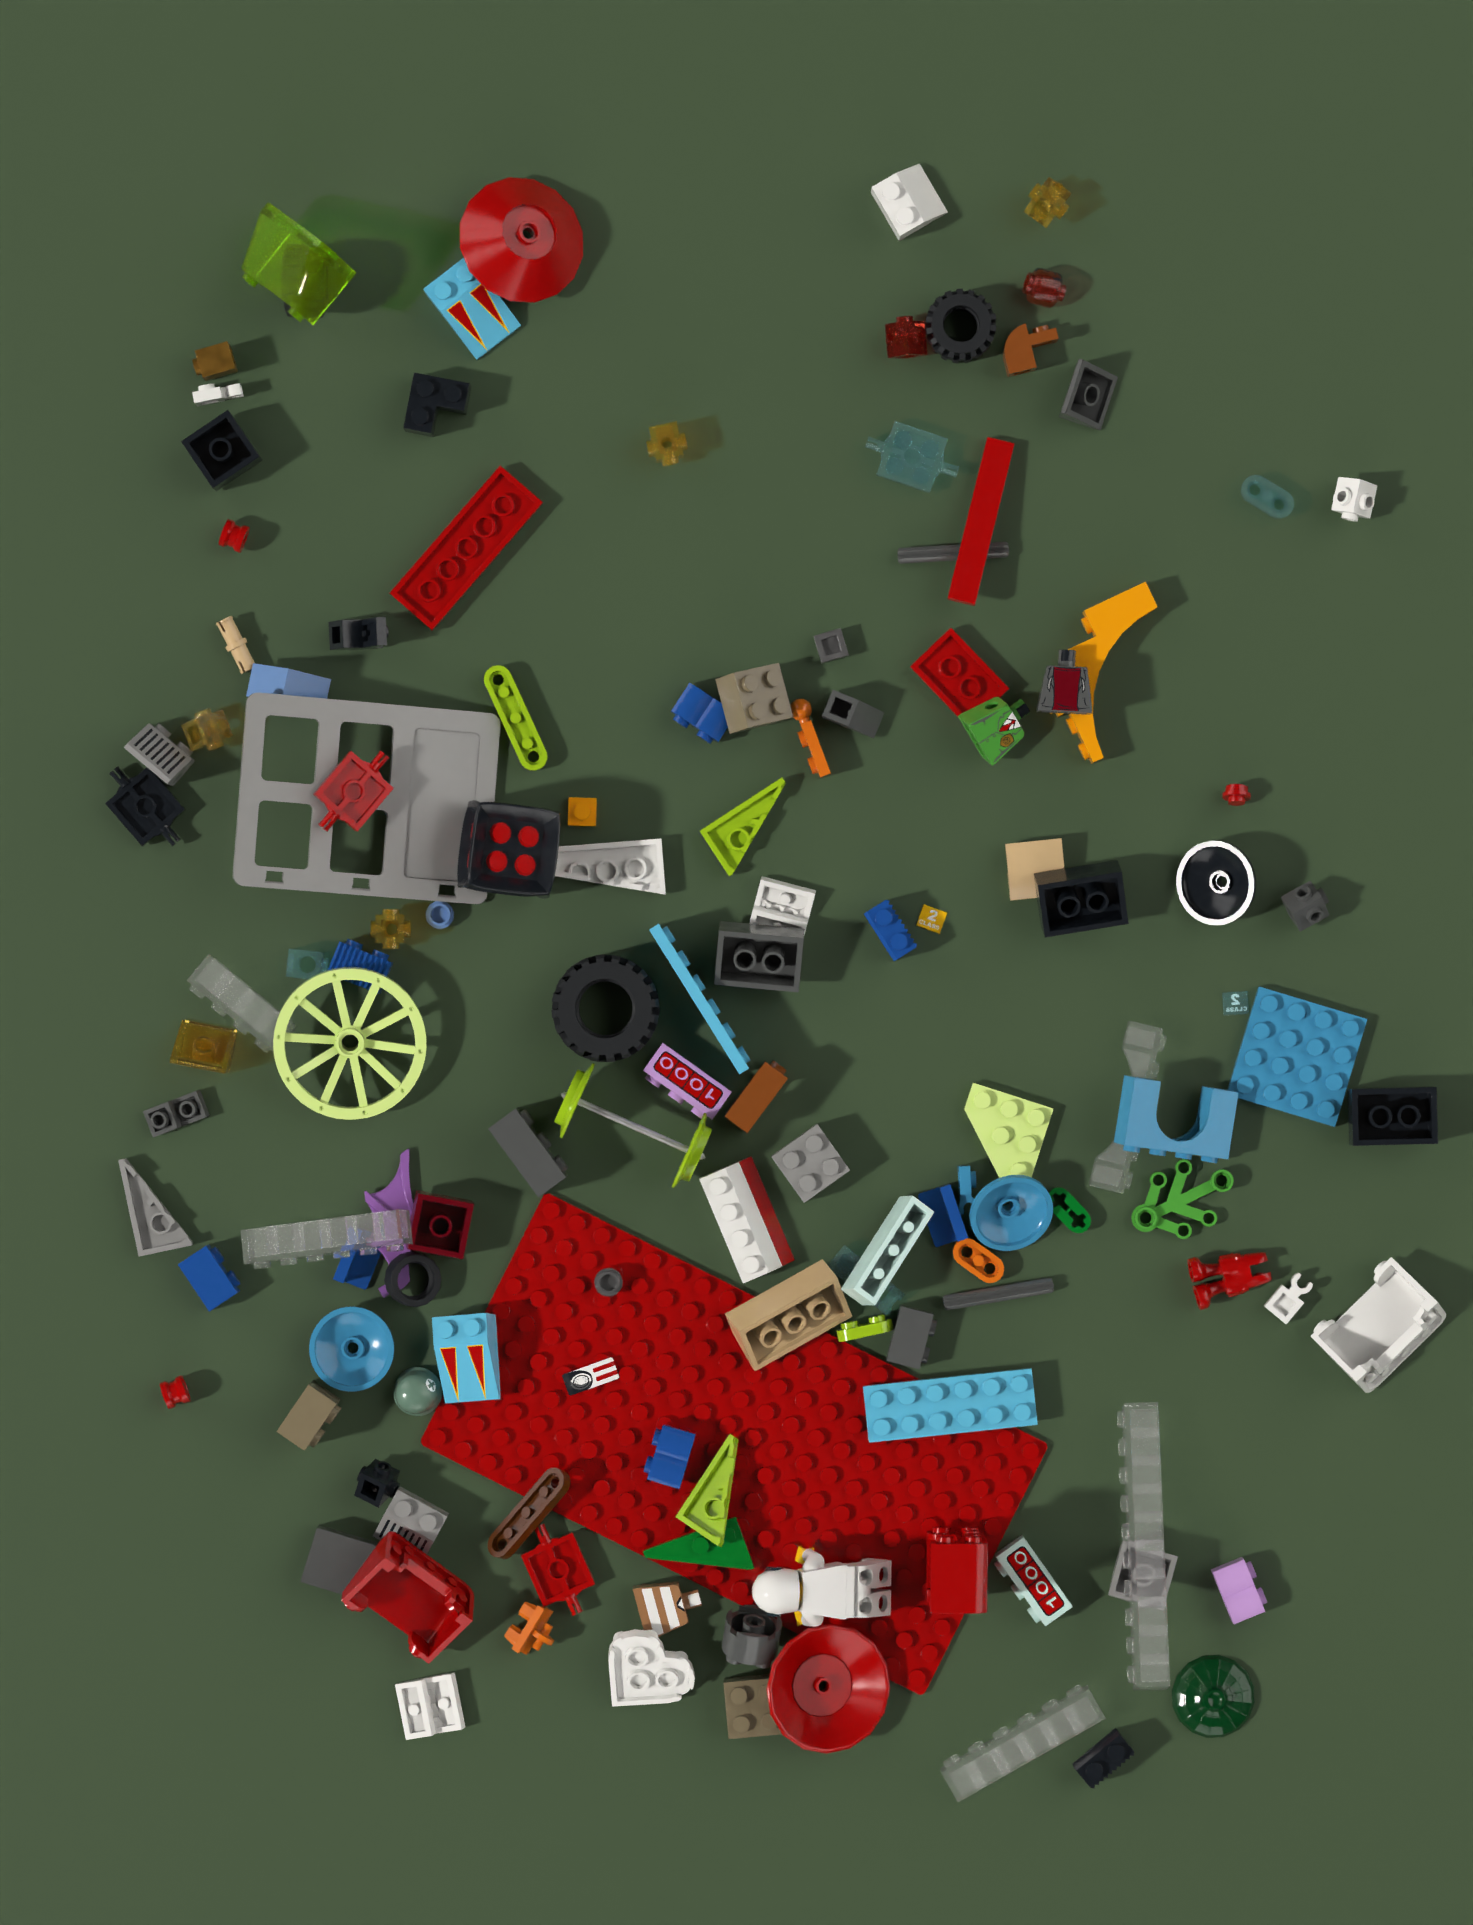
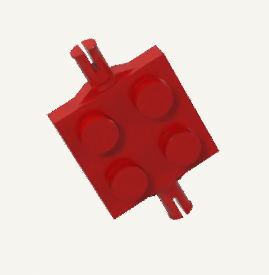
M349 751L314 792L313 795L324 803L329 811L322 821L318 823L320 827H323L322 829L328 832L338 819L347 823L355 831H358L394 788L383 779L379 772V769L389 759L387 755H384V752L379 751L376 757L369 763L361 760L356 754Z
M542 1523L535 1529L540 1543L534 1549L521 1554L522 1560L543 1607L556 1601H566L571 1615L574 1616L577 1612L581 1613L583 1611L576 1596L583 1589L595 1585L594 1578L573 1531L561 1537L550 1538L545 1523Z

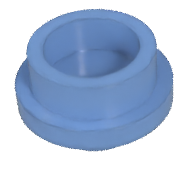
M435 901L426 910L427 922L436 929L448 927L454 919V911L447 902Z

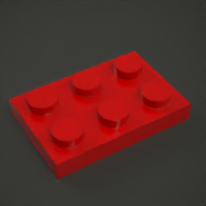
M952 628L943 634L910 666L957 717L961 713L994 697L1000 698L1009 690L1008 686Z

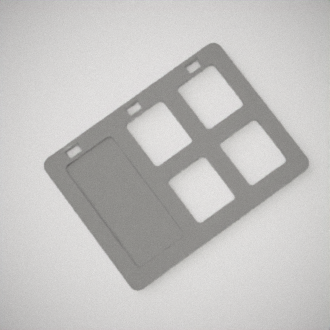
M269 693L251 694L246 700L233 863L234 881L240 886L466 904H480L484 902L488 892L458 888L457 868L461 833L468 802L472 800L495 802L500 738L499 718L493 713ZM267 716L315 719L318 722L313 783L301 784L266 781L262 778L265 720ZM343 722L387 725L393 729L389 784L394 789L376 809L386 813L382 872L379 875L333 872L330 869L333 825L328 832L318 825L329 811L325 804L313 794L338 765L340 728ZM261 801L299 803L311 806L308 865L305 869L258 866L255 863L258 811ZM267 871L282 872V882L265 881ZM353 878L369 879V889L352 888ZM439 886H455V896L438 894Z

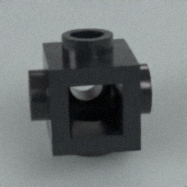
M375 1459L368 1467L363 1466L360 1470L354 1496L379 1508L389 1497L393 1498L400 1486V1483L397 1482L400 1470L392 1467L385 1461Z

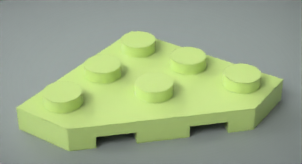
M972 1083L964 1110L998 1177L1008 1175L1032 1177L1053 1108Z

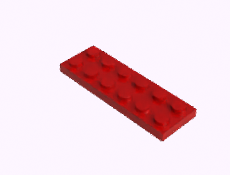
M500 465L392 589L390 594L433 631L540 508L543 502Z

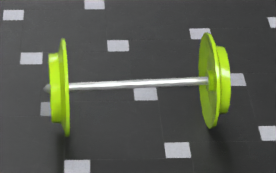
M592 1063L585 1072L577 1069L568 1091L561 1093L564 1100L554 1121L561 1126L560 1138H563L577 1105L685 1152L686 1154L671 1187L674 1188L681 1180L689 1182L699 1159L706 1158L703 1150L712 1132V1129L706 1126L707 1114H703L690 1145L686 1146L581 1099L595 1064Z

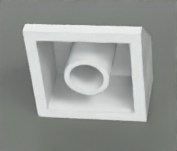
M920 163L899 171L871 187L872 196L899 241L948 213Z

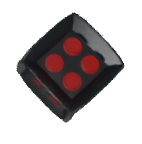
M469 801L461 833L457 868L458 888L512 896L549 898L557 866L561 826L560 812L510 803Z

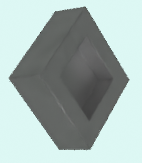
M841 628L813 636L821 664L849 656Z

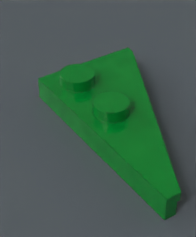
M736 1516L727 1519L722 1547L717 1546L697 1531H693L643 1550L645 1558L747 1570L754 1569Z

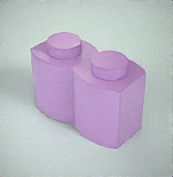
M1243 1557L1211 1569L1233 1624L1265 1612L1263 1605L1267 1603L1262 1588L1256 1589L1252 1579L1257 1577L1251 1561L1245 1563Z

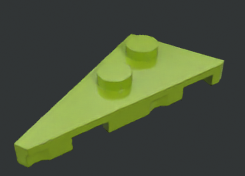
M783 777L700 830V833L729 877L733 875L784 788L786 782Z
M729 1434L676 1515V1518L719 1547H722L724 1544L739 1440Z

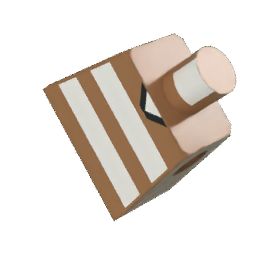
M679 1581L633 1586L643 1629L656 1631L658 1637L689 1622L687 1610L702 1606L698 1589L682 1593Z

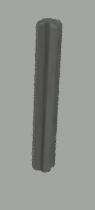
M990 542L987 559L1008 557V542ZM961 544L899 548L897 551L898 562L903 564L957 560Z
M1048 1277L948 1294L943 1296V1304L945 1310H953L1054 1292V1284L1052 1278Z

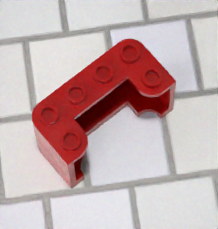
M933 1527V1532H927L926 1601H930V1613H987L988 1542L984 1533H980L978 1527H961V1532H950V1527Z

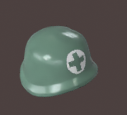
M412 1367L398 1376L394 1384L393 1396L396 1405L403 1412L413 1416H423L434 1411L439 1405L442 1398V1387L439 1379L433 1372L423 1367Z

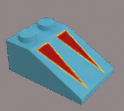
M464 258L423 289L427 297L476 360L521 327V324L501 297L486 290L469 272Z
M477 1313L432 1317L433 1345L445 1403L501 1399L496 1315Z

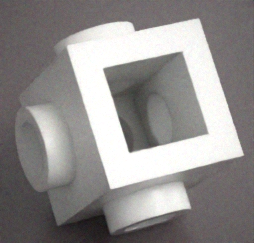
M1338 477L1331 510L1341 513V518L1348 521L1358 522L1359 517L1370 519L1377 485L1361 479Z

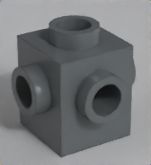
M1311 881L1281 896L1289 917L1300 932L1330 916L1326 908V904L1329 903L1326 894L1322 888L1317 890Z

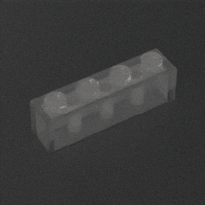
M208 954L187 979L192 984L189 989L201 999L204 996L209 998L213 1002L211 1008L224 1017L228 1014L233 1018L235 1022L232 1025L241 1033L246 1035L250 1032L257 1039L254 1043L264 1052L268 1053L269 1050L274 1052V1030L280 1011L213 955ZM289 1020L286 1032L293 1033L298 1026Z

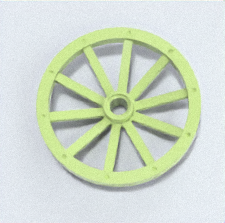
M342 967L327 970L302 983L284 1003L277 1018L273 1038L276 1066L289 1091L302 1104L313 1111L328 1117L344 1120L372 1117L387 1111L399 1103L418 1080L423 1069L427 1048L423 1018L411 996L391 978L376 971L358 967ZM341 980H359L372 983L353 1025L350 1023ZM332 983L342 1027L305 997L317 988ZM380 987L393 995L404 1007L361 1029ZM300 1005L335 1035L286 1032L291 1015L296 1007ZM409 1016L414 1030L415 1045L367 1039L366 1037ZM346 1035H354L358 1039V1044L353 1048H348L343 1045L342 1039ZM285 1042L334 1044L331 1048L291 1071L286 1057ZM365 1048L414 1054L410 1069L402 1082ZM339 1054L321 1099H318L309 1093L297 1079ZM358 1056L364 1059L394 1088L391 1093L376 1102L367 1103ZM347 1058L350 1059L359 1106L345 1107L328 1103Z

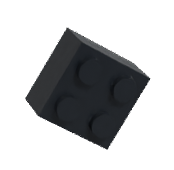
M229 410L181 441L216 492L262 461V458Z

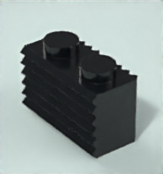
M1115 1728L1077 1759L1073 1766L1088 1786L1095 1789V1785H1099V1781H1103L1104 1777L1108 1778V1774H1112V1770H1117V1767H1121V1763H1125L1126 1759L1130 1760V1756H1134V1750Z

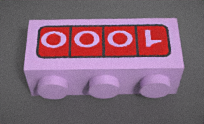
M664 1043L661 1044L643 1070L647 1073L645 1077L647 1081L657 1088L663 1084L670 1089L668 1095L680 1104L685 1100L694 1106L691 1112L701 1119L704 1113L710 1119H713L732 1093L731 1090Z

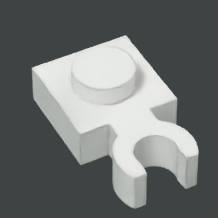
M240 383L225 387L205 384L198 387L199 391L192 392L194 403L197 407L244 396Z
M1299 1272L1292 1276L1291 1286L1288 1289L1281 1284L1264 1305L1265 1308L1285 1324L1291 1320L1304 1304L1298 1297L1301 1294L1308 1293L1313 1287L1311 1282H1308L1303 1288L1298 1287L1297 1280L1301 1277Z

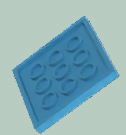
M1258 987L1227 1090L1239 1092V1099L1335 1127L1367 1019Z

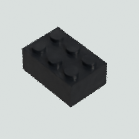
M1118 860L1034 873L1040 924L1045 938L1129 924L1122 870Z
M1437 1087L1348 1088L1349 1145L1438 1144Z

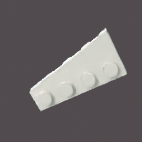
M662 839L559 846L555 876L666 895Z

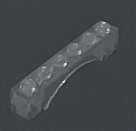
M1128 1021L1122 1050L1128 1061L1131 1076L1148 1079L1157 1078L1160 1063L1155 1061L1158 1051L1163 1052L1166 1042V1035H1162V1028ZM1113 1141L1103 1152L1095 1157L1088 1185L1123 1194L1125 1188L1130 1189L1133 1173L1129 1172L1131 1161L1136 1162L1138 1153L1123 1150L1124 1145L1114 1143Z

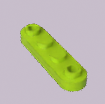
M492 666L484 675V684L522 766L530 771L540 770L546 765L548 754L510 671L504 666ZM496 675L503 676L504 682L501 685L494 684L493 679ZM537 752L539 754L538 761H529V754Z

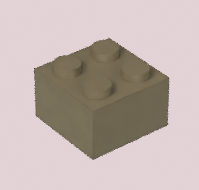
M779 663L734 672L715 679L730 734L776 724L793 718Z
M313 1380L308 1384L276 1432L304 1451L309 1446L314 1448L326 1432L321 1429L325 1422L330 1425L340 1412L341 1407L338 1406V1403L341 1399Z
M770 1674L724 1678L729 1739L782 1734L770 1715L766 1690Z

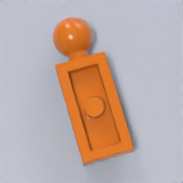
M796 699L790 706L793 718L799 721L802 731L797 732L803 748L808 746L812 756L807 758L812 774L818 773L820 778L828 776L831 772L810 720L812 706L805 699Z

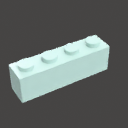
M900 1196L841 1290L861 1305H876L934 1211L914 1196Z

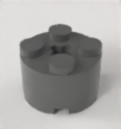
M757 1605L739 1606L738 1611L733 1613L732 1609L728 1611L722 1640V1650L726 1655V1661L734 1665L746 1664L755 1665L759 1668L770 1667L771 1662L778 1654L782 1629L781 1618L777 1615L776 1619L770 1615L771 1613L765 1612Z

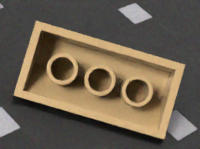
M823 1259L725 1313L732 1333L754 1371L759 1370L853 1317L837 1276Z

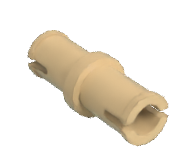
M229 616L217 622L216 625L227 644L225 648L227 652L231 651L240 669V673L243 674L251 670L255 662L246 646L248 642L246 638H242L233 617Z

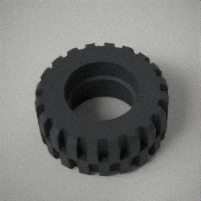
M595 955L571 966L563 977L560 978L553 993L551 1012L555 1024L554 1027L567 1047L579 1056L592 1061L615 1062L632 1056L646 1045L658 1024L660 1007L658 993L653 981L640 966L620 956ZM599 982H613L620 985L627 991L632 1001L633 1009L630 1021L621 1031L612 1035H600L592 1032L584 1025L579 1013L582 995L590 986Z

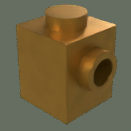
M228 341L195 350L197 358L192 359L197 376L202 374L205 381L238 372Z

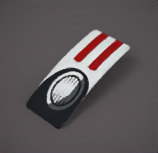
M610 1357L565 1373L562 1377L568 1394L574 1395L619 1378V1374L613 1358Z

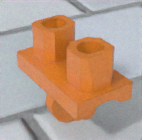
M524 1602L518 1614L528 1621L524 1629L512 1624L504 1635L513 1645L511 1649L519 1654L521 1652L528 1655L531 1648L539 1651L543 1643L552 1646L554 1639L549 1636V1633L553 1626L547 1622L554 1611L548 1607Z

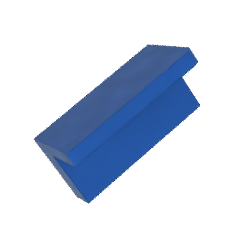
M950 1184L918 1194L919 1201L934 1211L927 1225L936 1247L968 1238Z
M356 1225L353 1227L333 1280L341 1283L346 1282L364 1290L368 1288L381 1255L377 1248L369 1245L367 1242V1238L373 1235L372 1231Z

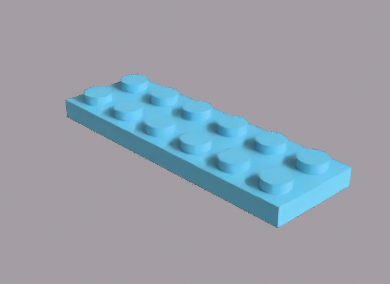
M657 924L649 929L738 1073L741 1074L748 1070L747 1063L751 1059L742 1046L737 1049L732 1039L736 1035L727 1022L722 1025L718 1019L717 1014L721 1013L712 998L707 1001L703 995L702 990L706 989L697 974L692 976L688 971L687 967L691 963L682 950L677 952L673 947L672 943L676 939L667 926L662 928L660 924Z
M1032 1368L863 1386L869 1443L1038 1425Z

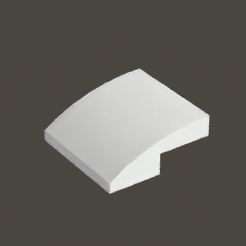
M762 876L749 924L805 929V935L816 890Z
M455 1672L395 1684L406 1740L465 1728Z

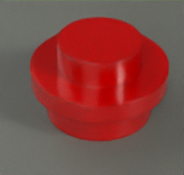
M1230 784L1225 787L1222 798L1228 801L1229 805L1241 806L1245 804V801L1251 799V793L1248 792V786Z

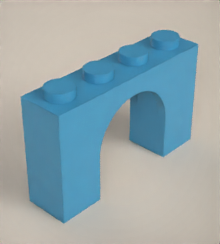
M1124 1075L1114 1143L1124 1145L1123 1150L1140 1153V1148H1148L1149 1154L1166 1156V1151L1175 1152L1176 1158L1192 1160V1155L1201 1156V1161L1217 1163L1218 1158H1229L1239 1092L1202 1086L1197 1118L1194 1125L1186 1134L1178 1138H1168L1159 1128L1156 1117L1161 1081Z

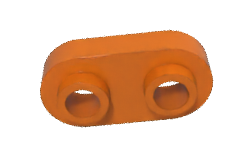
M971 1238L955 1243L953 1257L958 1264L986 1283H994L1001 1279L1004 1273V1265L1000 1258ZM964 1247L972 1249V1254L969 1257L962 1256L961 1251ZM988 1263H992L995 1266V1270L991 1274L984 1271V1267Z

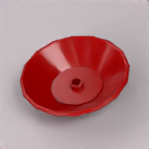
M508 177L486 185L468 202L460 221V250L469 272L486 290L508 301L535 303L557 295L575 278L583 258V231L574 209L555 189L534 179ZM523 231H528L531 238H525Z
M836 1624L807 1628L788 1641L772 1663L766 1688L770 1715L782 1735L804 1750L828 1754L850 1749L872 1733L885 1713L890 1692L887 1663L875 1643L855 1628ZM825 1681V1688L819 1690L820 1682Z

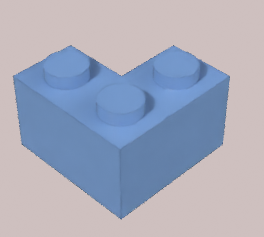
M253 663L246 696L249 697L253 693H269L327 699L331 679L288 668Z

